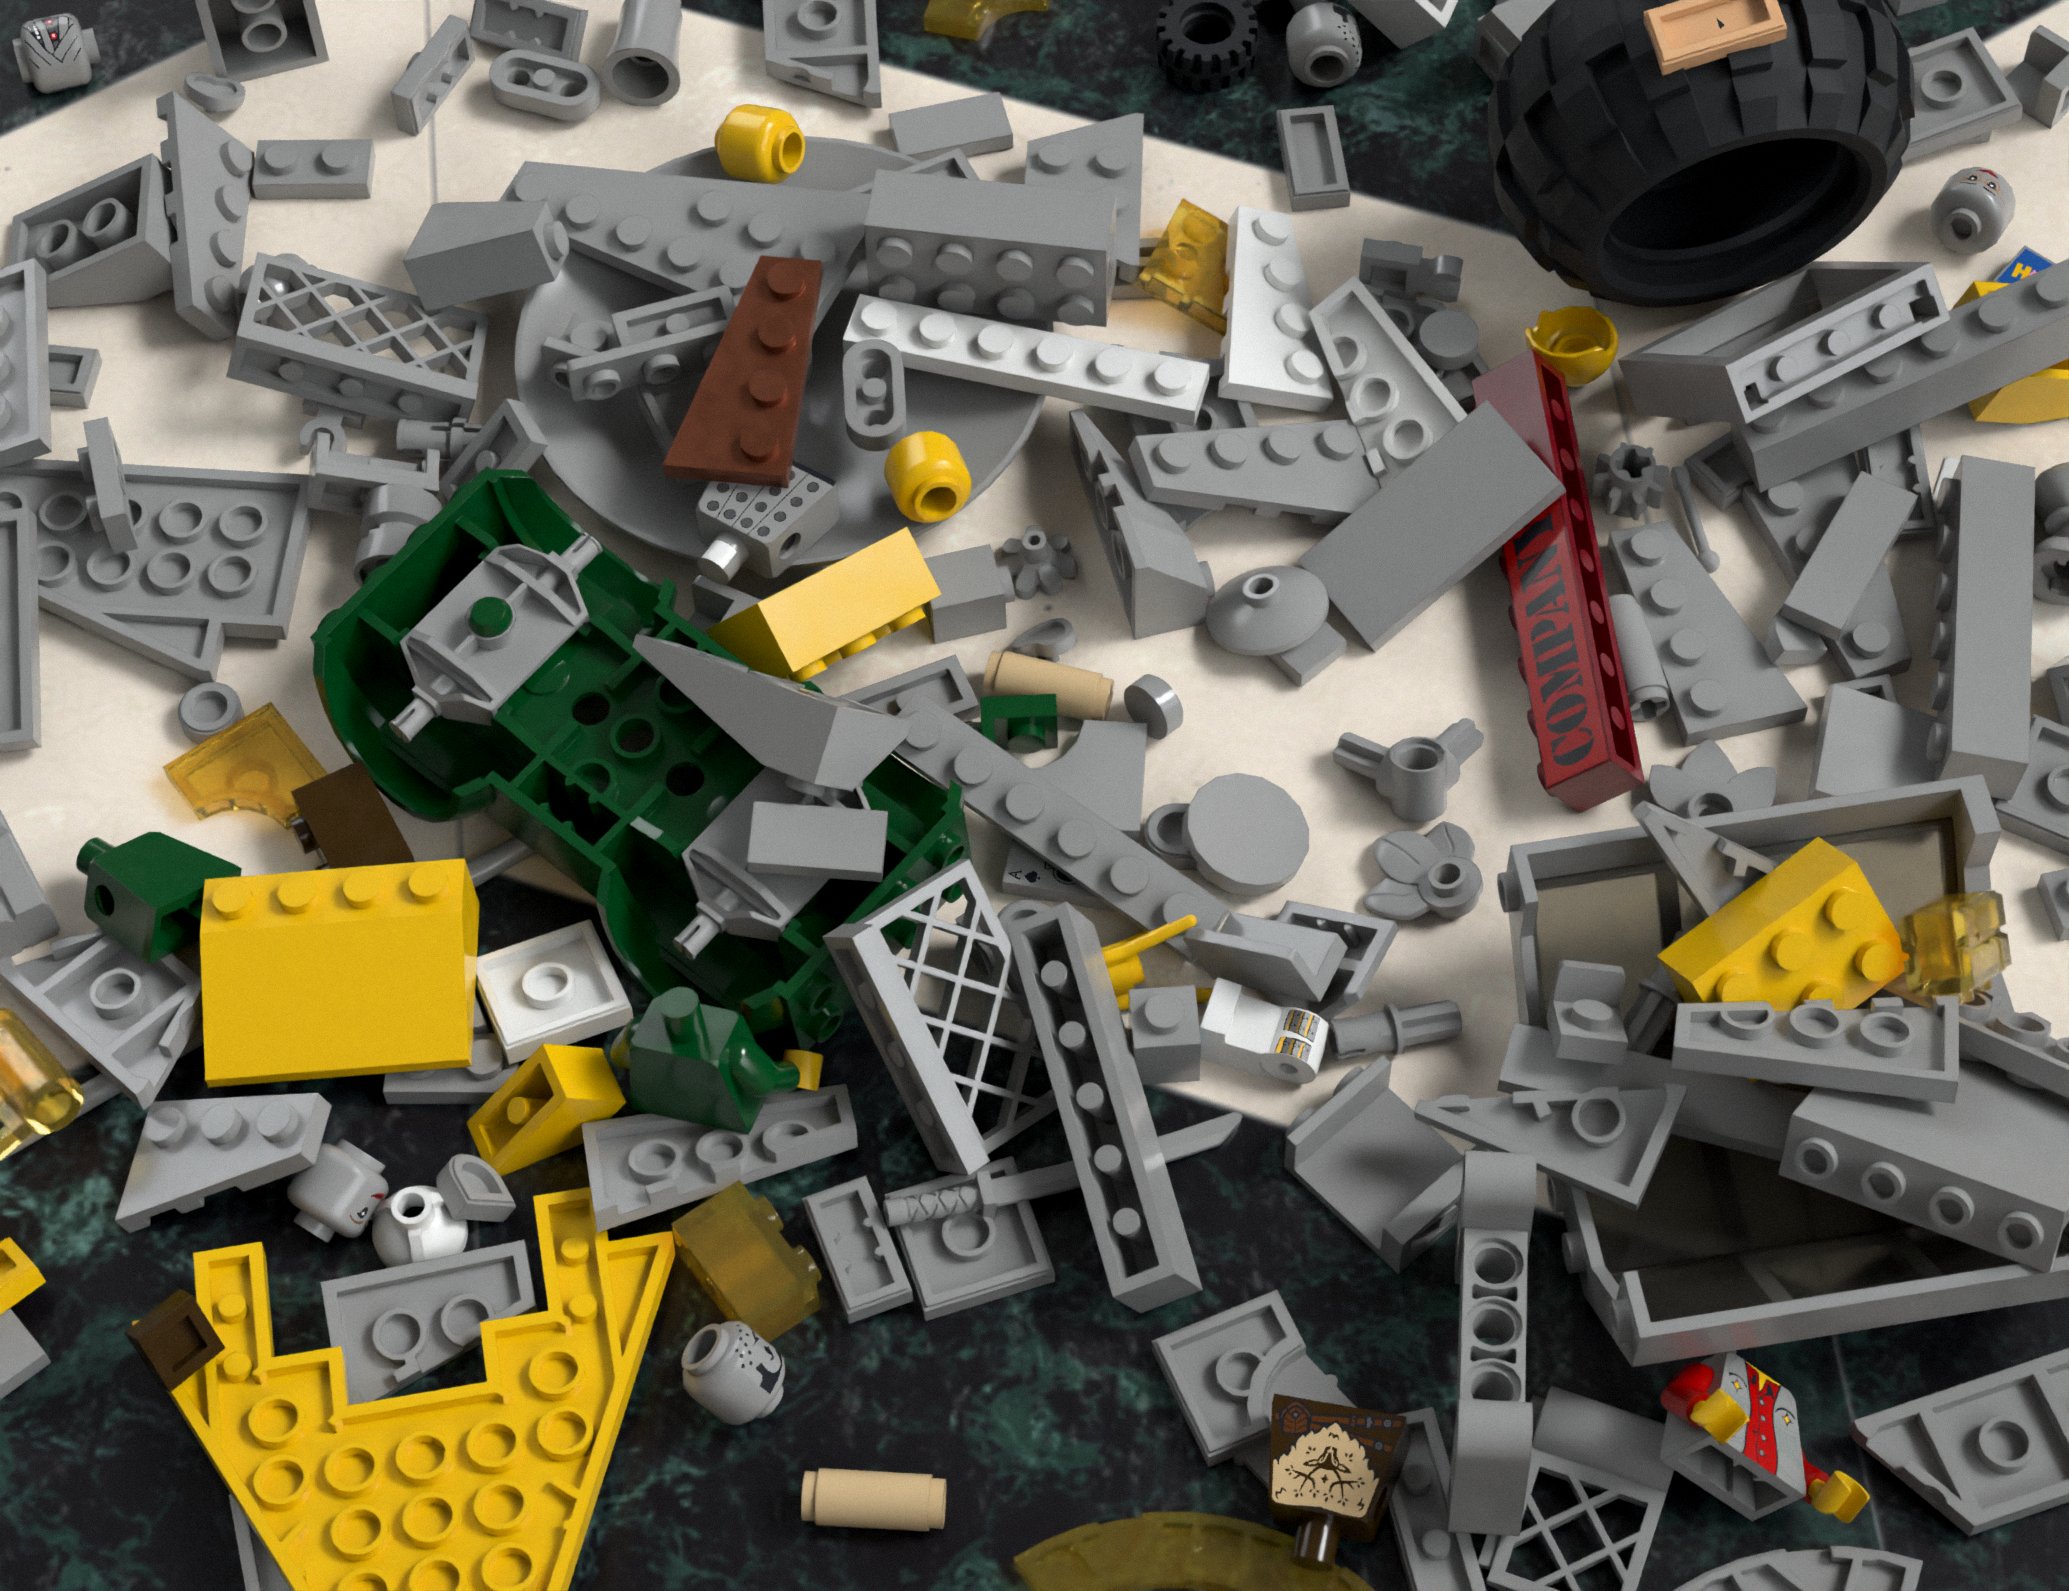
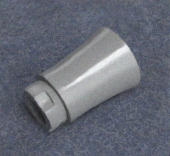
M681 0L624 1L612 46L601 68L603 84L614 97L635 106H657L668 102L677 94L680 87L679 39L683 20Z

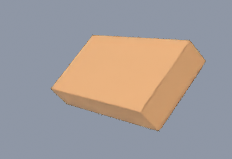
M1679 0L1643 11L1644 25L1652 41L1662 76L1682 68L1686 70L1725 58L1729 53L1765 46L1787 39V26L1777 0ZM1717 19L1724 24V26L1721 29L1719 27Z

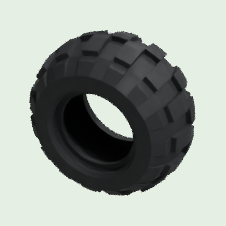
M1555 0L1521 36L1522 42L1505 60L1499 79L1493 87L1488 102V172L1509 229L1548 273L1555 270L1561 280L1570 287L1589 291L1591 297L1641 307L1685 306L1730 297L1773 282L1816 260L1847 238L1873 211L1896 180L1903 165L1901 157L1911 140L1910 119L1915 117L1914 68L1896 19L1882 0H1777L1787 26V39L1729 53L1725 58L1686 70L1682 68L1662 76L1648 30H1646L1644 25L1643 11L1679 0ZM1717 19L1719 27L1721 29L1724 26V24Z

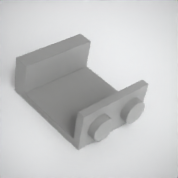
M1381 1055L1365 1070L1358 1066L1349 1071L1337 1084L1333 1092L1334 1097L1316 1111L1313 1107H1310L1294 1119L1285 1134L1284 1167L1399 1274L1457 1223L1464 1156L1430 1125L1416 1120L1414 1111L1389 1089L1392 1063ZM1478 1145L1471 1149L1472 1151H1488Z

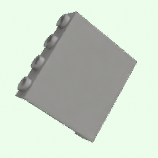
M1960 1058L1959 1083L1955 1104L1937 1101H1913L1905 1097L1865 1092L1848 1093L1833 1088L1816 1086L1792 1113L1778 1175L2040 1271L2050 1273L2053 1269L2062 1231L2069 1222V1105L2067 1104V1097L2047 1088L2035 1089L2016 1084L2007 1078L2006 1070L1986 1061L1972 1062Z

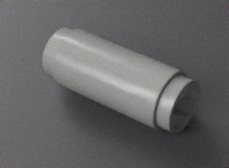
M1617 594L1608 598L1632 720L1642 722L1655 719L1669 709L1670 701L1668 697L1670 692L1643 610L1632 595Z

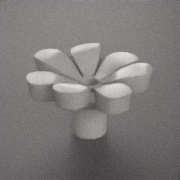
M1040 525L1028 526L1022 540L1015 538L1006 540L1002 546L1001 553L1004 559L998 562V567L1008 566L1012 580L1017 578L1015 595L1023 600L1032 599L1038 585H1041L1042 590L1047 595L1058 594L1063 589L1060 576L1073 578L1078 572L1075 558L1066 554L1071 549V544L1067 537L1059 533L1048 539Z

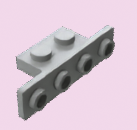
M728 284L611 314L612 327L619 347L572 359L566 363L569 389L573 401H581L588 398L593 400L606 399L626 388L646 383L663 384L675 379L680 374L707 368L736 309Z

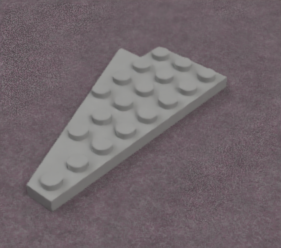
M30 459L0 469V511L29 507L37 516L38 604L40 608L202 683L216 682L226 636L287 640L314 513L313 508H307L309 475L122 464L138 549L114 554L106 532L95 533L87 509L86 497L96 495L94 483L86 485L79 461Z

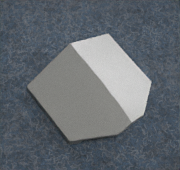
M1287 900L1276 921L1338 933L1348 949L1321 1002L1265 990L1262 991L1272 1004L1281 1007L1305 1009L1315 1013L1327 1022L1362 999L1399 931V927L1392 920Z

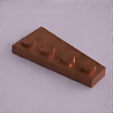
M760 255L662 466L665 477L789 488L823 277L821 260Z

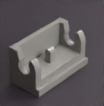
M317 432L316 444H313L310 455L307 508L361 515L366 494L375 487L387 484H407L419 487L437 498L439 492V450L427 448L425 460H422L421 464L329 451L330 433Z

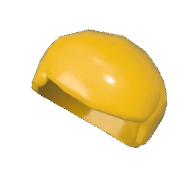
M1567 306L1553 312L1543 310L1540 312L1533 330L1529 327L1525 328L1527 350H1535L1565 375L1566 386L1570 387L1586 385L1599 378L1614 361L1619 347V335L1612 321L1593 307Z

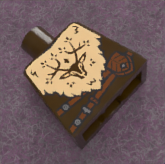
M1274 1393L1271 1418L1268 1502L1275 1525L1297 1530L1291 1555V1562L1294 1565L1315 1572H1330L1333 1570L1339 1538L1363 1543L1373 1541L1410 1450L1411 1437L1406 1416Z

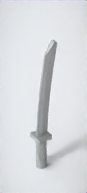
M1232 1112L1159 1136L1158 1141L1165 1163L1220 1146L1240 1125L1242 1115L1239 1112ZM1074 1160L992 1180L989 1170L976 1172L974 1186L968 1185L962 1188L956 1187L942 1190V1192L933 1191L923 1193L922 1195L916 1194L904 1198L888 1199L883 1201V1208L888 1227L903 1225L911 1221L920 1222L930 1218H942L950 1216V1214L954 1216L969 1213L970 1211L976 1212L978 1209L982 1215L981 1222H983V1218L989 1216L995 1220L997 1207L1080 1188L1081 1185Z

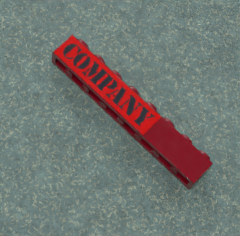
M1530 349L1471 380L1476 406L1472 408V412L1484 401L1488 400L1567 490L1502 545L1503 553L1499 556V565L1509 584L1512 601L1508 608L1509 618L1513 628L1518 633L1522 655L1518 658V669L1523 681L1527 685L1531 709L1527 712V719L1531 731L1537 738L1541 760L1537 765L1538 778L1544 790L1551 797H1557L1577 812L1582 813L1644 785L1645 781L1565 375L1535 350Z

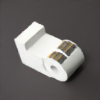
M1217 977L1200 1026V1059L1270 1079L1274 1077L1296 1084H1307L1316 1078L1331 1033L1330 1026L1315 1013L1296 1007H1281L1242 994V985Z

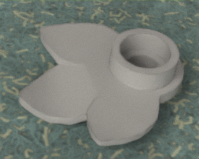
M1706 739L1688 755L1682 770L1671 766L1654 764L1651 766L1649 774V792L1656 805L1683 819L1772 806L1777 791V777L1773 767H1756L1737 774L1736 769L1726 754L1712 739Z
M1443 821L1430 831L1427 838L1414 831L1399 830L1383 835L1374 841V856L1386 877L1363 897V904L1370 911L1391 919L1411 920L1430 910L1444 918H1457L1468 914L1476 907L1483 890V879L1479 868L1472 862L1475 851L1472 838L1461 827Z

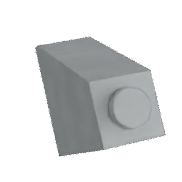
M546 201L441 202L431 206L403 259V263L427 312L555 281L569 253V240L563 224L560 221L554 220Z

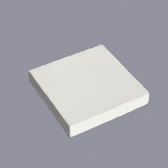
M590 919L477 957L475 988L509 1065L528 1059L543 1043L568 1045L624 1026L634 1018L631 1004Z

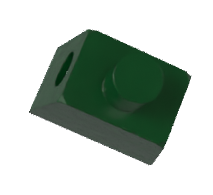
M147 832L117 847L99 837H95L83 845L76 860L77 869L88 876L84 910L87 917L147 964H151L200 940L205 879L240 877L242 871L241 867L161 832Z

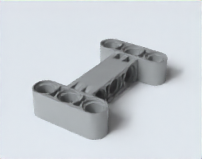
M1465 1150L1454 1264V1284H1460L1457 1412L1449 1475L1448 1532L1520 1536L1531 1461L1533 1405L1531 1402H1525L1527 1259L1535 1205L1536 1154ZM1493 1337L1500 1339L1504 1344L1491 1346L1484 1344L1479 1339Z

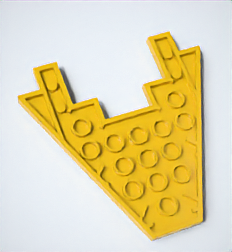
M590 1187L533 1196L549 1311L480 1322L487 1382L353 1405L349 1404L346 1363L341 1346L275 1357L267 1262L262 1241L193 1253L197 1303L225 1346V1349L174 1390L167 1392L291 1591H568L675 1257L672 1231L609 1241L607 1230L597 1233ZM132 1321V1324L135 1325L138 1321Z

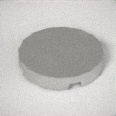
M1235 773L1215 777L1198 789L1182 818L1181 840L1186 853L1190 850L1193 858L1198 862L1196 869L1206 880L1231 893L1256 896L1267 894L1270 889L1277 888L1280 885L1283 887L1294 878L1309 851V827L1301 807L1283 788L1263 777Z

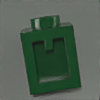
M1056 694L980 697L981 722L968 723L970 727L1003 750L1029 754L1040 751L1043 748H1058Z

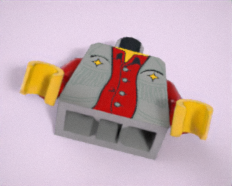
M1755 1347L1716 1353L1700 1363L1687 1364L1679 1370L1662 1390L1660 1396L1661 1404L1668 1411L1660 1450V1460L1749 1520L1754 1521L1801 1499L1813 1505L1815 1509L1824 1514L1833 1513L1840 1521L1848 1524L1869 1500L1870 1495L1847 1474L1836 1470L1829 1477L1825 1472L1807 1462L1800 1442L1795 1399L1789 1390L1756 1368Z

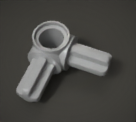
M1462 718L1458 723H1452L1436 739L1410 737L1402 739L1390 748L1347 732L1339 738L1338 746L1333 752V759L1336 764L1376 780L1377 791L1381 795L1390 798V806L1395 815L1411 822H1426L1438 818L1447 809V791L1459 781L1460 766L1482 746L1484 736L1482 732L1476 729L1474 721L1468 718Z

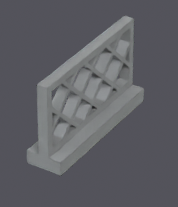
M257 252L226 377L396 423L400 419L452 422L454 417L467 418L468 422L476 400L479 385L477 380L490 316L456 306H448L426 312L419 296ZM264 276L289 282L296 291L277 297L263 281ZM330 295L344 297L354 307L336 313L324 297ZM308 304L319 316L320 320L302 326L289 310ZM388 311L405 314L412 323L395 329L382 313ZM274 316L285 330L255 322ZM367 320L379 336L361 342L348 326ZM450 326L472 332L473 335L472 339L453 345L440 329ZM332 332L345 347L314 338ZM425 336L437 352L420 358L407 341ZM391 348L402 362L373 354ZM449 364L461 378L432 370Z
M970 859L957 860L858 922L842 924L823 936L833 960L938 1171L970 1175L990 1161L987 1156L988 1153L1058 1108L1053 1089L1038 1099L1021 1094L1030 1057L1044 1062L1045 1059L1013 948ZM958 882L967 900L961 927L935 918L942 891ZM923 903L921 913L911 911ZM899 917L918 923L909 959L892 955L880 931L881 928ZM977 924L979 925L982 933L976 932ZM932 928L958 936L949 972L923 965ZM973 941L988 945L996 960L990 985L964 977ZM898 967L906 969L904 978ZM920 974L946 981L937 1019L921 1014L914 1000ZM1006 982L1011 992L1004 990ZM961 986L987 994L978 1031L952 1023ZM1002 999L1016 1003L1024 1017L1018 1044L993 1036ZM927 1025L934 1027L933 1036L931 1035ZM949 1032L975 1040L966 1077L950 1073L943 1059ZM1034 1041L1036 1042L1039 1050L1033 1049ZM990 1045L1015 1052L1006 1089L981 1082ZM956 1084L963 1086V1089H962V1093H961V1094H960V1092H959V1090H958ZM978 1091L1003 1098L997 1126L983 1135L980 1134L972 1118ZM1018 1103L1027 1105L1016 1113Z

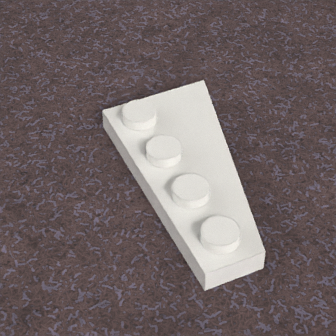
M1238 205L1228 220L1225 274L1230 280L1229 291L1223 301V315L1227 316V332L1221 340L1220 359L1225 361L1224 375L1219 380L1218 397L1324 413L1334 400L1322 346L1308 313L1312 310V305L1290 214Z

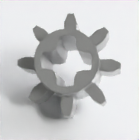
M1622 442L1611 457L1602 453L1598 455L1595 469L1596 475L1593 476L1590 493L1593 497H1603L1604 504L1607 507V515L1615 514L1625 518L1632 517L1635 521L1639 519V515L1648 506L1660 509L1669 468L1664 465L1656 466V460L1652 455L1653 448L1649 447L1646 449L1638 445H1627L1625 442Z

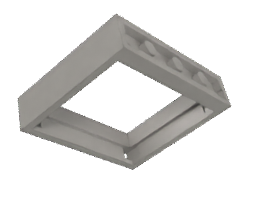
M1813 261L1618 359V363L1638 415L1747 424L1951 319L1931 262ZM1819 297L1823 310L1811 315L1807 302ZM1749 384L1756 399V402L1748 405L1744 394L1745 386Z

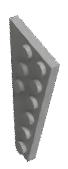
M525 161L498 202L546 201L554 220L560 221L563 224L568 236L570 249L681 296L728 284L736 307L760 255L821 260L823 277L814 327L815 333L866 250L864 222L871 194Z

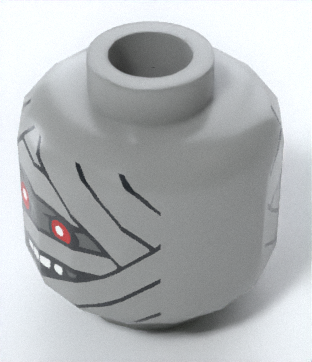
M70 13L27 21L21 27V38L12 39L24 84L33 82L35 88L43 94L88 84L92 78L91 63L101 61L93 28L81 30L77 18Z

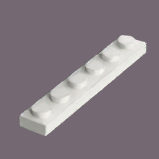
M859 294L843 337L844 355L850 347L860 341L880 339L893 344L900 351L903 358V366L907 368L1195 426L1209 381L1210 364Z

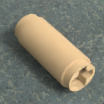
M992 651L985 669L982 693L993 697L1056 694L1057 715L1082 721H1105L1110 709L1115 681L1103 677L1101 673L1009 651L1004 653Z
M819 1468L818 1472L805 1471L801 1498L802 1521H815L816 1525L926 1532H929L930 1528L943 1529L946 1479L933 1478L932 1474Z

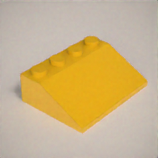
M465 858L205 879L200 924L205 1081L208 1087L472 1067L480 903Z

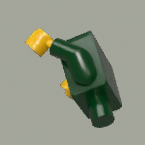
M687 987L672 988L662 996L652 999L644 1016L632 1018L611 1044L610 1048L612 1062L620 1068H629L630 1104L632 1110L749 1135L767 1096L789 1093L795 1090L796 1087L818 1091L824 1057L813 1052L785 1049L783 1060L773 1061L756 1044L742 1015L733 1010L700 1004L697 993Z

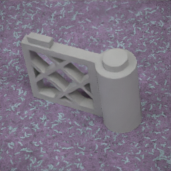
M1554 1386L1550 1387L1546 1398L1533 1394L1531 1399L1533 1405V1441L1523 1517L1527 1509L1534 1526L1520 1532V1536L1487 1534L1478 1560L1479 1567L1490 1571L1486 1585L1502 1591H1559L1551 1588V1586L1564 1581L1569 1591H1581L1573 1576L1608 1559L1622 1585L1621 1591H1636L1674 1472L1673 1468L1660 1460L1665 1424ZM1538 1472L1567 1481L1579 1504L1544 1521L1531 1496ZM1583 1487L1602 1494L1589 1499ZM1616 1499L1647 1508L1640 1531L1612 1544L1595 1509ZM1585 1515L1603 1549L1567 1565L1550 1531ZM1538 1536H1541L1558 1571L1534 1582L1506 1572L1513 1548ZM1635 1547L1628 1570H1626L1618 1554Z

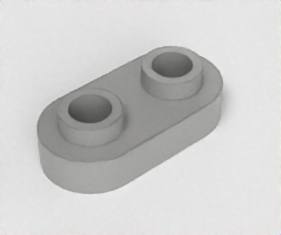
M516 49L499 55L492 62L489 69L492 91L495 98L500 103L509 107L562 120L575 121L593 114L601 103L598 76L591 67L582 63L529 50Z
M880 339L863 340L848 349L842 362L846 431L852 443L859 448L867 451H884L896 445L904 438L907 431L903 358L900 351L887 341ZM870 376H880V377H882V378H880V379H879V378H870V379H867V378L870 377ZM875 424L883 425L879 427H870Z

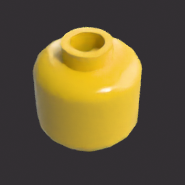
M753 104L736 106L726 116L724 122L719 125L715 133L714 144L721 166L729 176L738 180L776 185L784 182L800 167L804 158V134L793 116L781 109Z
M934 431L911 434L902 438L894 445L885 459L884 477L899 511L912 521L934 523L950 518L964 507L971 495L972 479L957 445L945 434Z

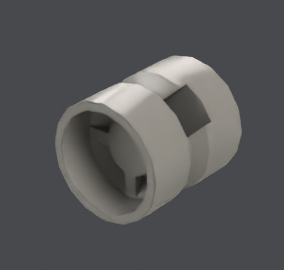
M407 484L378 486L366 494L363 501L359 528L363 540L357 543L353 569L355 581L361 587L365 578L372 570L379 566H384L406 545L408 537L418 526L428 523L442 510L440 501L433 494L422 488Z

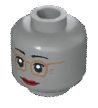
M1971 167L1960 170L1947 180L1931 205L1930 223L1933 233L1943 245L1955 252L1975 254L1986 251L1998 242L2014 217L2016 200L2012 187L2003 176L1991 169Z

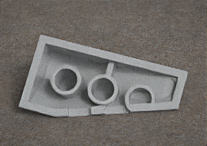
M1083 410L1069 411L1070 449L1134 639L1137 640L1205 624L1207 598L1215 596L1214 580L1208 562L1197 561L1190 539L1159 502L1146 501L1137 475Z
M636 634L632 647L755 759L764 766L787 774L785 786L803 793L823 797L826 786L853 791L909 735L912 722L869 706L842 697L834 698L804 689L805 685L787 679H781L757 671H748L749 667L675 642Z

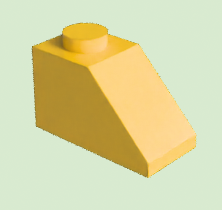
M543 1043L466 1123L482 1160L492 1166L502 1177L583 1144L581 1124L610 1119L626 1103V1100L602 1048Z

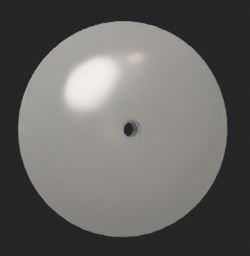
M804 136L805 153L800 167L784 182L776 185L847 191L873 181L876 169L899 171L922 161L872 144L838 138ZM715 146L672 159L646 171V173L748 182L733 178L726 173L721 166ZM569 248V253L556 280L530 288L522 308L516 334L514 365L518 398L520 402H524L549 444L541 455L554 475L573 496L598 517L625 534L657 549L698 561L707 547L700 541L696 509L710 481H703L679 489L674 478L665 477L662 466L665 458L637 401L635 389L637 386L620 390L615 395L606 399L593 400L588 398L581 401H573L571 392L560 388L555 383L547 381L541 346L547 336L557 339L561 338L574 313L612 324L611 314L668 300L681 295ZM866 250L813 334L793 457L794 461L837 482L840 519L787 569L835 564L905 527H908L912 537L915 538L947 520L934 523H920L912 521L902 514L884 477L885 459L891 448L884 451H867L853 444L847 435L842 368L844 358L843 337L859 294L870 296ZM970 312L958 313L1054 333L1053 321L1035 319L1015 320L998 315ZM904 367L907 431L904 437L916 432L934 431L945 434L957 445L972 479L971 495L964 507L959 510L961 511L988 489L1014 460L1029 438L1042 411L1046 396ZM870 376V377H868L867 379H870V378H879V379H880V378H882V377H880V376ZM875 424L870 427H879L883 425Z

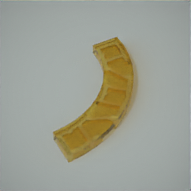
M1196 1512L1142 1513L1140 1518L1117 1520L1101 1525L1094 1522L1049 1538L1014 1557V1567L1031 1591H1139L1154 1588H1191L1208 1591H1375L1346 1567L1342 1569L1335 1563L1333 1570L1330 1572H1315L1294 1565L1291 1562V1555L1295 1537L1260 1524L1228 1516Z

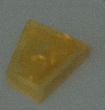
M1182 198L1135 284L1141 290L1222 336H1225L1227 332V316L1223 315V301L1229 291L1230 280L1225 274L1228 223Z

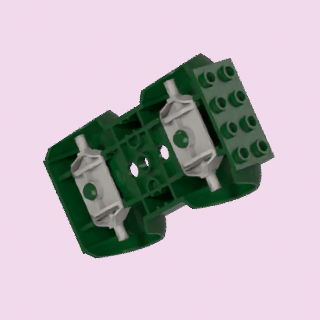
M486 466L472 481H467L460 485L453 493L449 503L428 523L418 526L408 537L406 545L384 566H379L372 570L365 578L362 587L339 609L330 611L321 620L317 631L310 636L314 646L313 675L323 709L336 737L353 763L362 760L376 788L393 804L413 817L430 823H442L466 819L483 812L596 898L601 922L614 952L630 977L651 1001L662 996L672 988L687 987L697 993L700 1004L733 1010L742 1015L753 1037L771 1032L790 1048L808 1051L816 1041L818 1043L825 1042L836 1032L842 1022L844 1011L854 1000L823 936L842 924L858 922L959 859H970L972 863L963 811L965 799L963 788L950 779L949 792L920 776L891 754L853 791L826 786L823 797H819L785 786L787 774L762 765L632 647L635 636L638 634L675 642L749 667L674 612L678 592L675 583L665 577L662 585L628 565L569 517L545 493L533 477L523 470H492ZM811 681L799 682V684L805 685L804 689L824 694ZM586 697H601L609 703L610 710L607 717L598 724L583 725L573 718L574 707L580 700ZM646 731L654 736L650 746L640 752H627L620 748L622 740L632 732ZM683 766L698 768L705 777L700 790L689 796L675 795L667 787V780L670 774ZM754 801L888 811L882 882L748 872L747 857ZM958 882L942 891L937 911L946 901L953 903L963 895ZM923 903L911 911L921 913ZM899 917L880 929L892 955L896 956L903 948L911 949L918 923Z

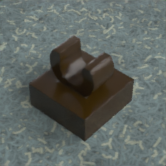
M182 1289L176 1291L125 1332L156 1383L169 1392L225 1349V1346L193 1295Z

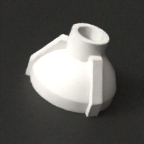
M419 1185L404 1188L388 1199L381 1201L371 1219L373 1222L372 1239L379 1258L388 1268L462 1253L468 1238L467 1220H459L452 1217L436 1187ZM419 1206L424 1208L422 1213L416 1217L407 1218L403 1216L405 1211L411 1207Z

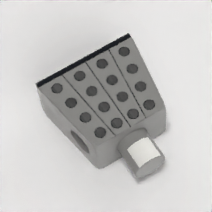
M794 460L789 488L710 481L696 509L700 541L707 547L697 562L700 570L709 579L722 585L728 584L741 566L767 579L778 577L839 521L840 508L837 482Z

